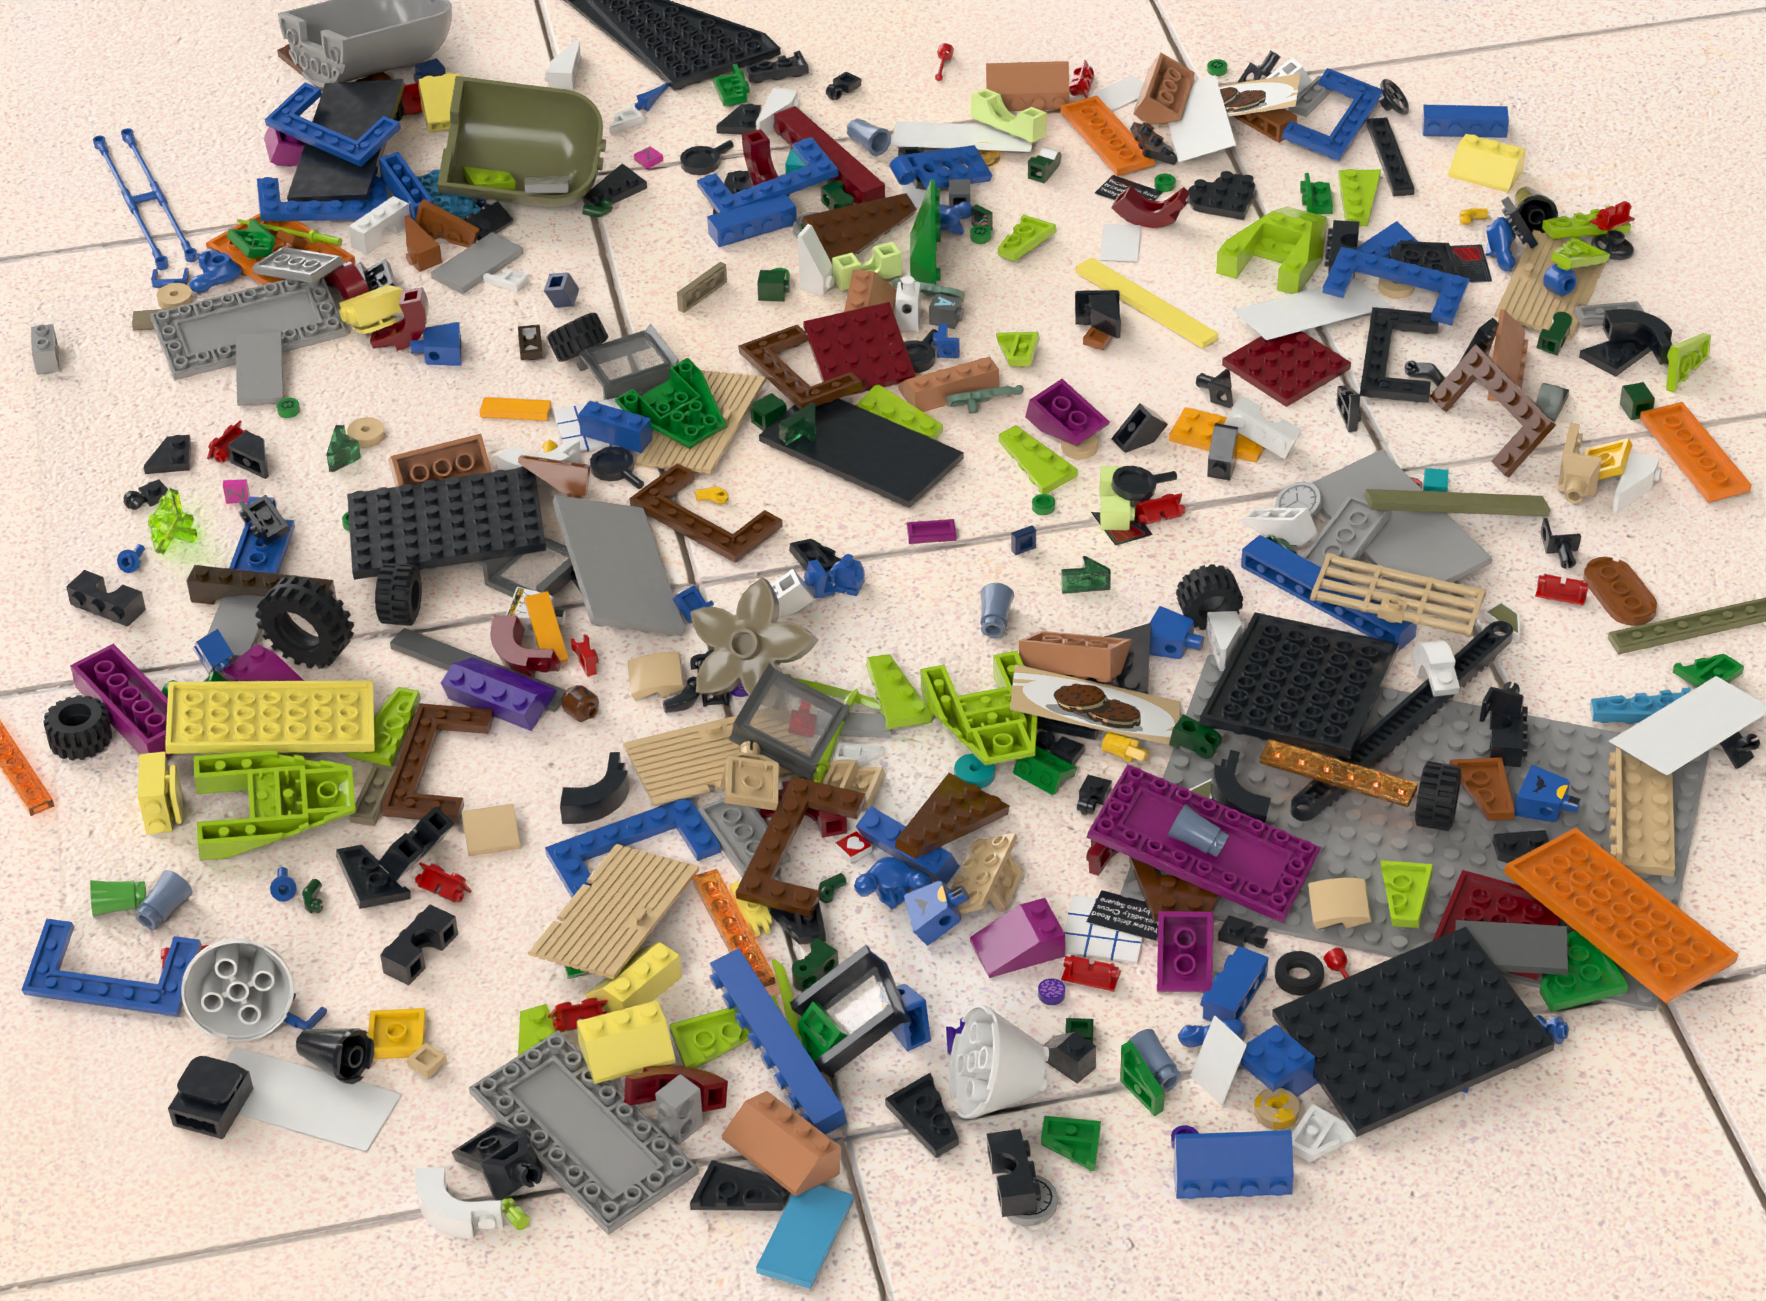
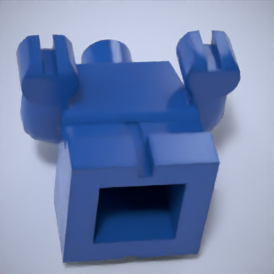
M845 554L841 561L836 562L831 570L826 572L828 575L826 581L835 583L834 588L839 593L844 594L846 592L848 595L857 596L865 582V570L861 561L853 560V555Z

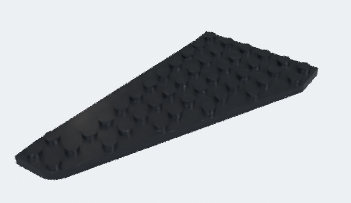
M564 0L663 79L673 90L682 89L686 86L733 72V64H737L740 69L781 55V48L764 32L670 0Z

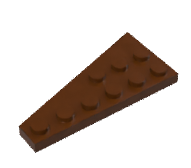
M907 193L806 215L801 222L804 227L807 224L812 225L832 264V258L852 252L854 255L859 254L876 242L882 235L890 232L893 227L900 225L913 216L917 209Z
M948 773L897 837L895 848L917 859L1008 815L1010 805L1001 801L999 797L982 791L979 786L970 784Z

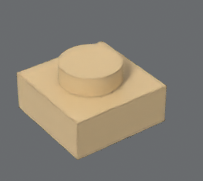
M424 1043L407 1058L408 1067L427 1079L447 1063L446 1054L428 1043Z

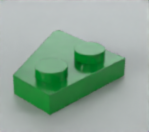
M1719 654L1711 658L1695 659L1692 665L1682 666L1681 662L1676 663L1673 666L1672 673L1697 688L1715 676L1730 683L1743 674L1744 665L1726 654Z
M816 1002L811 1003L797 1023L799 1035L802 1037V1045L813 1062L848 1036L827 1011Z
M1131 1041L1121 1045L1120 1082L1156 1116L1163 1112L1165 1093Z
M1044 1116L1041 1145L1090 1171H1095L1101 1121Z

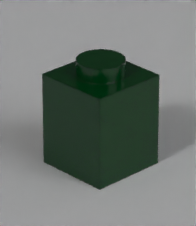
M760 270L757 281L758 301H785L786 293H790V280L786 279V271Z
M1644 382L1622 386L1620 406L1630 420L1640 419L1642 411L1654 408L1655 397Z
M773 393L750 404L751 422L764 431L787 411L786 403Z

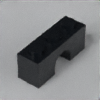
M1333 220V229L1328 228L1325 267H1329V272L1341 247L1357 250L1360 222Z
M83 570L66 586L70 605L127 627L146 610L142 591L122 584L117 590L107 593L104 577L87 570Z
M1528 706L1522 707V713L1519 718L1490 711V730L1492 732L1489 758L1502 757L1504 766L1521 767L1522 757H1527L1528 742L1523 741V739H1527L1528 724H1523V721L1527 722Z
M435 806L421 818L408 834L404 833L396 840L378 863L392 877L398 880L440 843L455 823Z
M429 904L406 929L400 932L399 936L389 946L383 949L380 954L383 973L406 985H410L426 969L423 950L421 949L433 947L443 951L458 935L456 916Z
M1021 1129L987 1133V1153L992 1174L1008 1173L996 1176L997 1197L1002 1217L1037 1212L1036 1200H1041L1039 1182H1033V1178H1036L1034 1161H1028L1027 1158L1031 1157L1029 1141L1023 1140Z

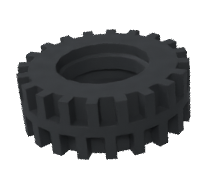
M292 575L288 580L285 576L275 583L257 605L259 610L255 613V617L261 619L257 626L259 629H264L265 632L262 636L265 640L270 639L273 643L271 647L274 650L279 649L282 651V657L285 659L288 657L294 659V664L300 665L305 663L309 669H312L315 664L318 669H323L326 664L330 666L350 643L354 632L351 631L354 627V622L348 621L351 614L349 611L343 610V601L341 599L336 600L332 596L334 592L330 589L328 592L322 589V584L318 581L312 584L308 577H303L302 580H299L297 575ZM288 612L297 614L308 621L317 632L318 637L301 629L292 620Z

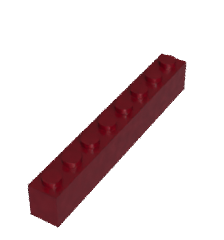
M794 106L774 114V131L792 147L794 143L800 142L803 139L810 137L814 139L838 169L839 176L831 178L830 181L840 180L844 184V192L853 197L855 204L886 198L885 184L800 109Z

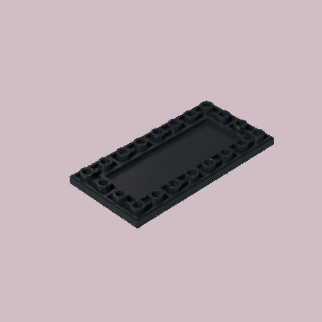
M404 80L325 83L312 122L357 141L381 117L386 116L394 120L404 90ZM305 143L287 195V200L296 202H309L312 200H369L380 166L379 158L383 156L386 144L360 167Z
M840 398L803 412L794 404L759 434V441L772 448L778 449L908 508L914 505L964 459V452Z

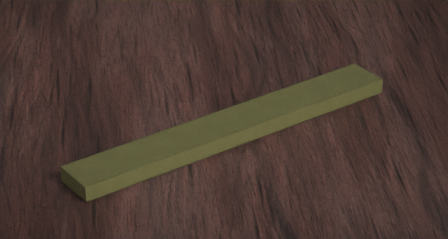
M1366 489L1364 494L1371 510L1544 517L1549 516L1551 510L1544 497L1536 495Z
M1766 597L1612 631L1608 633V640L1619 655L1766 622Z

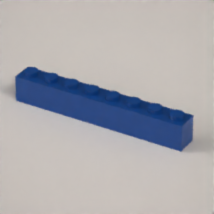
M1259 535L1242 549L1241 568L1369 637L1399 643L1398 652L1416 637L1417 625L1412 622L1391 623L1377 618V614L1364 613L1352 608L1310 600L1312 590L1322 567L1264 536ZM1325 576L1324 578L1327 580L1353 585L1348 581L1340 579H1335ZM1320 588V591L1361 601L1365 600V598ZM1371 600L1370 602L1381 605V602Z
M737 948L710 963L712 974L709 975V978L714 988L722 990L724 993L722 998L729 1010L732 1008L735 1010L736 1014L734 1016L739 1027L742 1030L746 1028L749 1032L747 1035L755 1050L759 1048L762 1052L760 1057L767 1070L773 1069L775 1073L773 1075L774 1080L780 1090L785 1089L789 1094L787 1095V1100L794 1111L798 1109L802 1114V1118L825 1135L845 1125L847 1120L843 1106L740 949Z

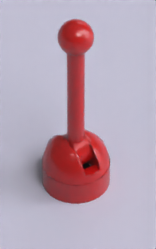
M948 43L940 44L937 50L941 63L938 73L935 75L936 81L943 79L944 63L950 60L954 53L953 46Z
M1338 947L1329 950L1323 958L1327 967L1334 971H1340L1344 979L1349 977L1345 970L1348 959L1343 949Z

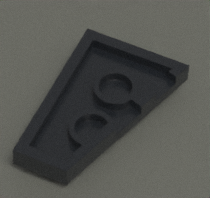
M622 163L583 197V203L599 206L603 198H609L615 204L647 189V181Z
M1493 317L1478 328L1461 360L1475 344L1481 347L1489 356L1499 323Z
M931 1072L885 1098V1106L935 1158L959 1145V1137L948 1112L945 1111L941 1095L936 1090Z

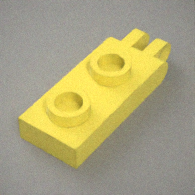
M740 881L731 883L730 892L745 930H751L754 937L760 936L759 928H762L764 935L770 934L769 926L772 925V919L767 906L736 899L735 892Z

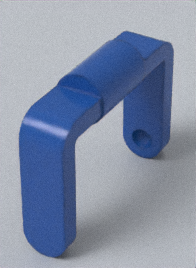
M189 268L184 269L183 278L157 279L158 270L153 269L151 277L152 286L154 288H161L171 283L187 285Z
M320 1007L308 1021H304L300 1017L288 1012L283 1022L302 1030L312 1029L326 1015L327 1009Z

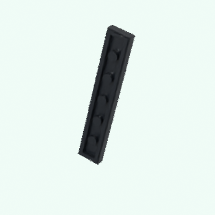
M1388 118L1367 119L1366 126L1393 197L1414 195L1415 188Z

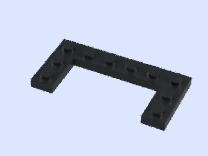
M1372 307L1360 396L1429 403L1431 381L1386 377L1392 330L1437 334L1439 322L1430 320L1431 312Z

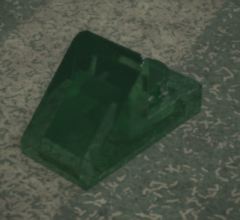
M810 403L778 423L779 441L787 445L802 435L816 442V407L814 403Z
M335 425L326 453L329 472H335L361 458L359 442L357 440H350V436L346 435L345 425Z
M1087 556L1082 558V568L1061 569L1062 594L1110 590V568Z

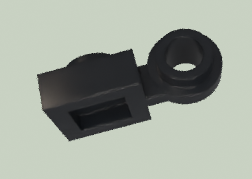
M844 72L833 79V84L827 86L825 93L829 99L838 100L843 92L850 93L860 87L862 78L849 72Z
M158 479L139 487V492L128 491L124 495L123 502L128 509L137 510L145 502L151 507L170 499L171 495L168 488Z
M1041 731L1036 735V745L1046 751L1049 750L1051 754L1073 766L1085 752L1084 744L1064 736L1056 742L1055 736L1050 731Z
M1088 774L1079 790L1077 810L1081 811L1082 815L1087 816L1088 813H1094L1096 804L1104 805L1112 789V781Z

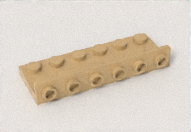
M1615 745V751L1609 753L1608 767L1613 768L1609 772V786H1613L1609 791V804H1613L1609 811V822L1614 823V826L1610 825L1609 841L1614 842V844L1610 845L1609 854L1634 873L1674 876L1673 775L1671 773L1666 776L1631 754H1621V748Z

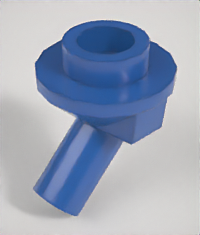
M137 544L134 550L127 549L121 551L117 556V564L120 570L126 573L136 571L142 562L139 558L145 551V547Z
M280 867L277 869V877L271 882L270 893L277 901L284 902L294 897L297 888L295 881L288 876V869Z
M1541 1015L1535 1017L1553 1042L1562 1044L1564 1039H1567L1569 1027L1561 1016L1548 1019V1021Z

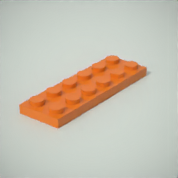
M1097 95L1060 106V113L1116 176L1126 175L1130 172L1155 166V160L1142 155L1143 150L1138 147L1139 141L1135 140L1133 134Z
M1683 402L1641 412L1640 420L1708 503L1751 491L1752 484Z

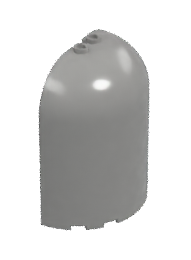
M328 0L278 13L283 39H287L290 45L289 54L294 64L300 65L303 69L302 75L309 82L318 87H324L325 83L348 82L415 64L431 57L440 49L448 36L452 22V4L448 0Z

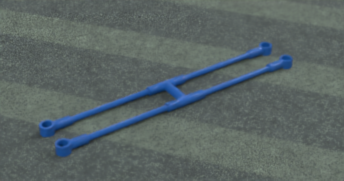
M131 128L123 129L121 131L122 140L127 142L133 150L152 189L151 192L132 196L129 189L125 187L109 156L105 137L101 135L95 136L93 138L94 148L99 149L101 155L106 159L130 212L134 214L152 249L156 269H167L169 267L168 259L156 247L136 205L153 199H157L160 206L163 207L176 231L184 250L185 260L187 262H195L198 259L197 250L191 247L180 230L160 186L152 177L137 148L133 130Z

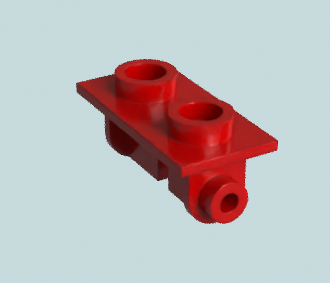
M1086 59L1081 67L1074 70L1069 87V93L1072 96L1083 94L1085 99L1088 98L1094 78V70L1088 65Z
M1623 201L1616 204L1615 207L1611 206L1601 209L1597 214V218L1590 220V223L1598 226L1600 230L1609 231L1635 220V218L1629 216L1632 206L1629 202Z
M241 420L234 426L229 425L220 438L216 437L210 442L208 446V460L214 456L215 460L220 463L230 458L228 445L247 431L240 428Z
M1182 493L1175 495L1166 494L1161 498L1140 501L1136 505L1135 517L1138 516L1139 523H1144V525L1161 521L1160 513H1163L1165 520L1181 517L1182 514H1185L1184 505H1180Z
M1545 573L1544 576L1539 575L1535 597L1571 604H1585L1588 583H1584V580L1566 578V582L1563 584L1559 576L1547 575Z
M419 863L424 870L422 874H418L415 878V883L418 884L419 888L435 894L438 887L441 886L437 894L453 903L463 900L464 890L469 893L472 892L465 883L466 879L454 872L451 875L444 873L445 870L433 863L430 866Z
M1075 955L1065 956L1063 964L1065 969L1061 977L1062 981L1114 992L1121 974V970H1119V967H1115L1114 963L1094 961V964H1089L1090 959L1076 957Z
M589 998L577 1005H572L571 1002L560 1003L555 1006V1009L548 1015V1018H556L553 1020L555 1031L577 1030V1021L579 1019L584 1020L607 1014L606 1011H602V1007L608 1001H598L597 998Z

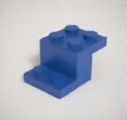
M1277 1024L1246 1044L1247 1046L1239 1064L1272 1092L1283 1088L1298 1097L1318 1083L1313 1072L1315 1056Z

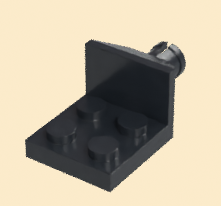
M498 1122L451 1152L456 1162L483 1173L495 1201H502L523 1186L535 1187L534 1183L539 1184L542 1179V1173H544L527 1133Z

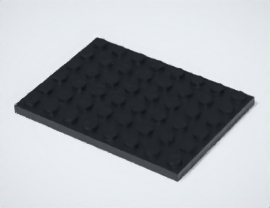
M523 466L511 470H496L484 474L474 473L464 477H449L437 481L427 480L423 483L402 484L401 486L390 488L381 487L376 490L356 491L347 494L354 580L377 577L385 563L416 565L419 570L547 551L536 475Z
M1254 612L1200 716L1199 725L1234 732L1238 735L1244 734L1257 737L1261 740L1275 741L1287 746L1306 748L1313 752L1319 751L1336 757L1350 758L1396 658L1399 643Z
M1463 927L1272 1009V1017L1279 1027L1315 1056L1314 1077L1355 1137L1554 1050L1555 1044L1467 927Z

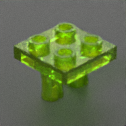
M169 488L166 495L160 498L155 513H152L148 519L151 541L156 553L164 555L174 538L191 544L197 538V530L191 528L194 517L192 514L183 512L178 490Z

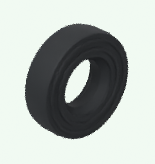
M1304 951L1288 952L1282 955L1276 963L1275 980L1283 991L1292 995L1304 996L1317 991L1321 987L1324 980V967L1320 959L1311 953ZM1293 968H1303L1308 970L1310 975L1307 978L1298 979L1290 976L1289 971Z

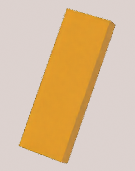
M484 397L479 412L482 418L548 421L552 405L551 400Z
M546 591L524 597L538 649H553L561 663L568 662L567 652L549 592Z

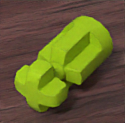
M512 1198L503 1199L501 1205L503 1213L507 1212L505 1217L517 1230L526 1228L530 1223L528 1215L519 1206L513 1207L516 1202Z

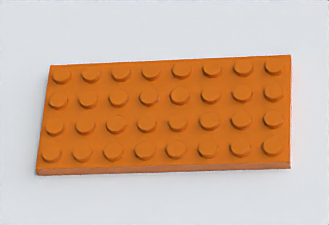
M1577 828L1562 834L1505 866L1503 873L1665 1003L1670 1002L1733 965L1739 956Z

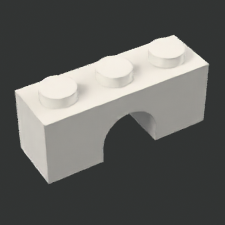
M393 196L348 226L351 248L368 255L382 245L381 234L384 229L394 234L405 229L404 216H410L409 203Z
M1242 395L1233 406L1224 425L1238 427V433L1285 459L1294 447L1302 429L1283 418L1277 423L1266 420L1260 414L1262 406Z

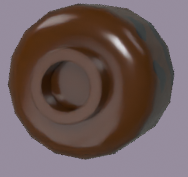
M576 685L565 691L562 696V708L565 713L578 722L592 719L597 715L599 698L596 694L583 685Z

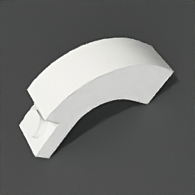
M572 437L558 448L540 454L529 453L512 445L497 455L498 469L511 470L521 467L522 465L518 463L520 455L576 463L581 460L580 441ZM536 476L537 484H547V482Z
M1444 640L1417 643L1413 648L1411 656L1416 677L1429 678L1434 697L1459 694L1460 686L1454 669L1455 658L1448 643Z
M445 1167L416 1168L415 1185L419 1207L424 1218L435 1229L449 1236L474 1239V1229L489 1230L492 1228H503L504 1218L501 1200L478 1202L457 1200L447 1192L448 1184Z

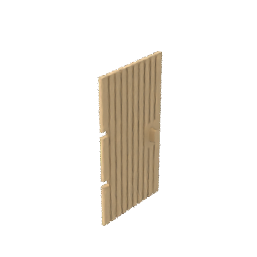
M1534 230L1532 234L1538 245L1531 249L1527 244L1494 317L1499 318L1500 309H1505L1520 325H1525L1538 331H1542V329L1549 331L1553 315L1557 312H1566L1572 317L1567 340H1572L1579 325V321L1574 314L1575 307L1587 306L1605 263L1589 265V267L1583 266L1579 267V269L1571 268L1576 274V287L1569 294L1559 296L1545 288L1543 278L1550 266L1558 264L1551 260L1553 252L1562 247L1563 244H1566L1568 240H1563V238L1558 240L1552 239L1548 234Z
M701 370L726 423V428L690 449L654 430L652 432V441L638 455L634 465L670 469L678 463L693 472L712 474L749 411L750 404L754 402L766 382V376L757 377L756 375L749 376L746 374H728L727 372L720 373L717 371Z
M785 704L780 705L778 711L772 708L756 711L749 723L750 726L810 756L811 750L804 737L788 733L791 714ZM738 715L623 743V748L627 752L653 806L710 793L708 786L712 785L715 786L717 791L724 789L720 788V783L727 756L740 752V745L729 740L734 721ZM779 766V775L791 773Z
M616 844L586 880L592 886L585 884L581 886L558 914L557 919L563 922L553 921L528 951V955L543 960L546 959L550 962L554 961L564 966H571L585 972L589 971L592 974L596 973L599 976H606V978L614 980L698 873L699 866Z

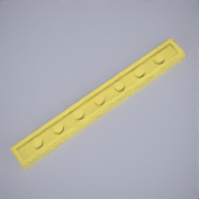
M1092 257L1076 266L1077 274L1104 290H1119L1122 301L1203 349L1218 340V332Z

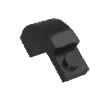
M1605 310L1602 329L1609 342L1632 340L1643 343L1652 350L1660 365L1669 363L1667 355L1670 346H1672V329L1663 320L1638 310Z
M1230 750L1228 759L1222 758L1221 765L1214 766L1210 785L1212 800L1265 823L1271 798L1251 793L1241 787L1235 777L1240 752Z
M610 752L607 772L596 784L579 788L563 787L560 801L562 824L593 822L610 815L623 804L629 792V780L626 765L621 763L620 752Z

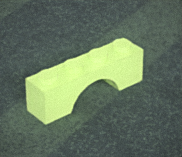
M986 88L971 94V118L979 120L980 123L989 124L995 129L1006 131L1012 136L1021 137L1027 142H1036L1046 136V112L1030 107L1017 113V116H1015L1005 107L1001 94Z

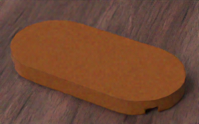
M1598 557L1589 561L1583 575L1584 582L1588 583V588L1611 618L1619 623L1631 626L1643 625L1654 619L1657 601L1626 562L1620 559L1619 562L1614 561L1612 557Z

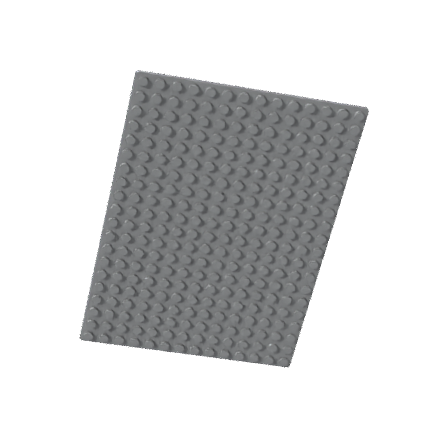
M1208 655L1186 713V716L1200 722V716L1224 672L1219 670L1214 655ZM1382 687L1359 739L1411 693ZM1448 700L1447 704L1443 703L1441 709L1437 708L1436 713H1432L1429 720L1425 719L1424 724H1420L1417 730L1414 729L1411 736L1407 735L1405 741L1401 740L1400 745L1395 746L1393 752L1389 751L1387 757L1383 756L1380 763L1377 762L1375 768L1371 767L1369 773H1365L1362 779L1359 778L1356 785L1352 784L1351 789H1346L1343 796L1340 795L1338 801L1334 800L1331 807L1327 806L1310 821H1299L1292 817L1290 813L1291 800L1338 758L1332 754L1319 751L1313 752L1306 748L1287 746L1275 741L1261 740L1257 737L1244 734L1238 735L1234 732L1214 729L1221 735L1222 744L1212 758H1201L1195 751H1191L1183 746H1180L1178 749L1173 748L1163 779L1180 787L1191 789L1211 779L1214 766H1220L1222 758L1228 759L1230 750L1238 751L1240 755L1235 772L1237 782L1251 793L1271 798L1265 823L1321 847L1320 853L1284 923L1223 897H1220L1213 911L1214 920L1225 922L1229 915L1253 922V928L1263 926L1270 932L1396 957L1433 940L1462 870L1518 885L1503 873L1508 863L1498 860L1492 842L1493 834L1546 830L1548 839L1551 841L1577 828L1609 853L1610 845L1614 844L1613 841H1609L1610 825L1614 826V823L1609 822L1610 807H1613V804H1609L1610 788H1613V786H1609V772L1613 768L1608 767L1609 753L1615 751V745L1609 742V740L1621 733L1530 715L1527 717V722L1523 721V724H1528L1527 739H1523V741L1528 742L1527 757H1522L1521 767L1504 766L1514 811L1520 788L1531 765H1535L1568 779L1570 782L1568 795L1581 798L1578 813L1562 810L1557 822L1515 815L1514 820L1487 821L1462 784H1460L1453 826L1449 831L1416 825L1415 809L1422 771L1427 761L1449 765L1452 759L1489 758L1492 732L1490 730V711L1484 722H1480L1482 706ZM1621 749V754H1629ZM1709 751L1704 752L1672 772L1675 845L1674 876L1635 873L1676 906H1678ZM1299 805L1297 807L1301 810L1310 809L1307 805ZM1380 860L1433 864L1434 873L1419 928L1392 926ZM1130 865L1120 895L1126 898L1130 897L1145 901ZM1157 868L1155 869V875H1171ZM1334 878L1365 879L1372 922L1347 929L1343 922L1316 929L1313 923L1308 883ZM1562 919L1560 920L1558 926H1567V934L1575 932L1571 926ZM1615 963L1628 983L1627 993L1598 1001L1646 1011H1655L1659 997ZM1500 971L1508 982L1540 988L1543 979L1547 976V974H1539L1538 980H1533Z

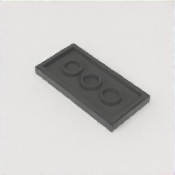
M1456 920L1455 931L1467 927L1499 971L1567 975V926Z

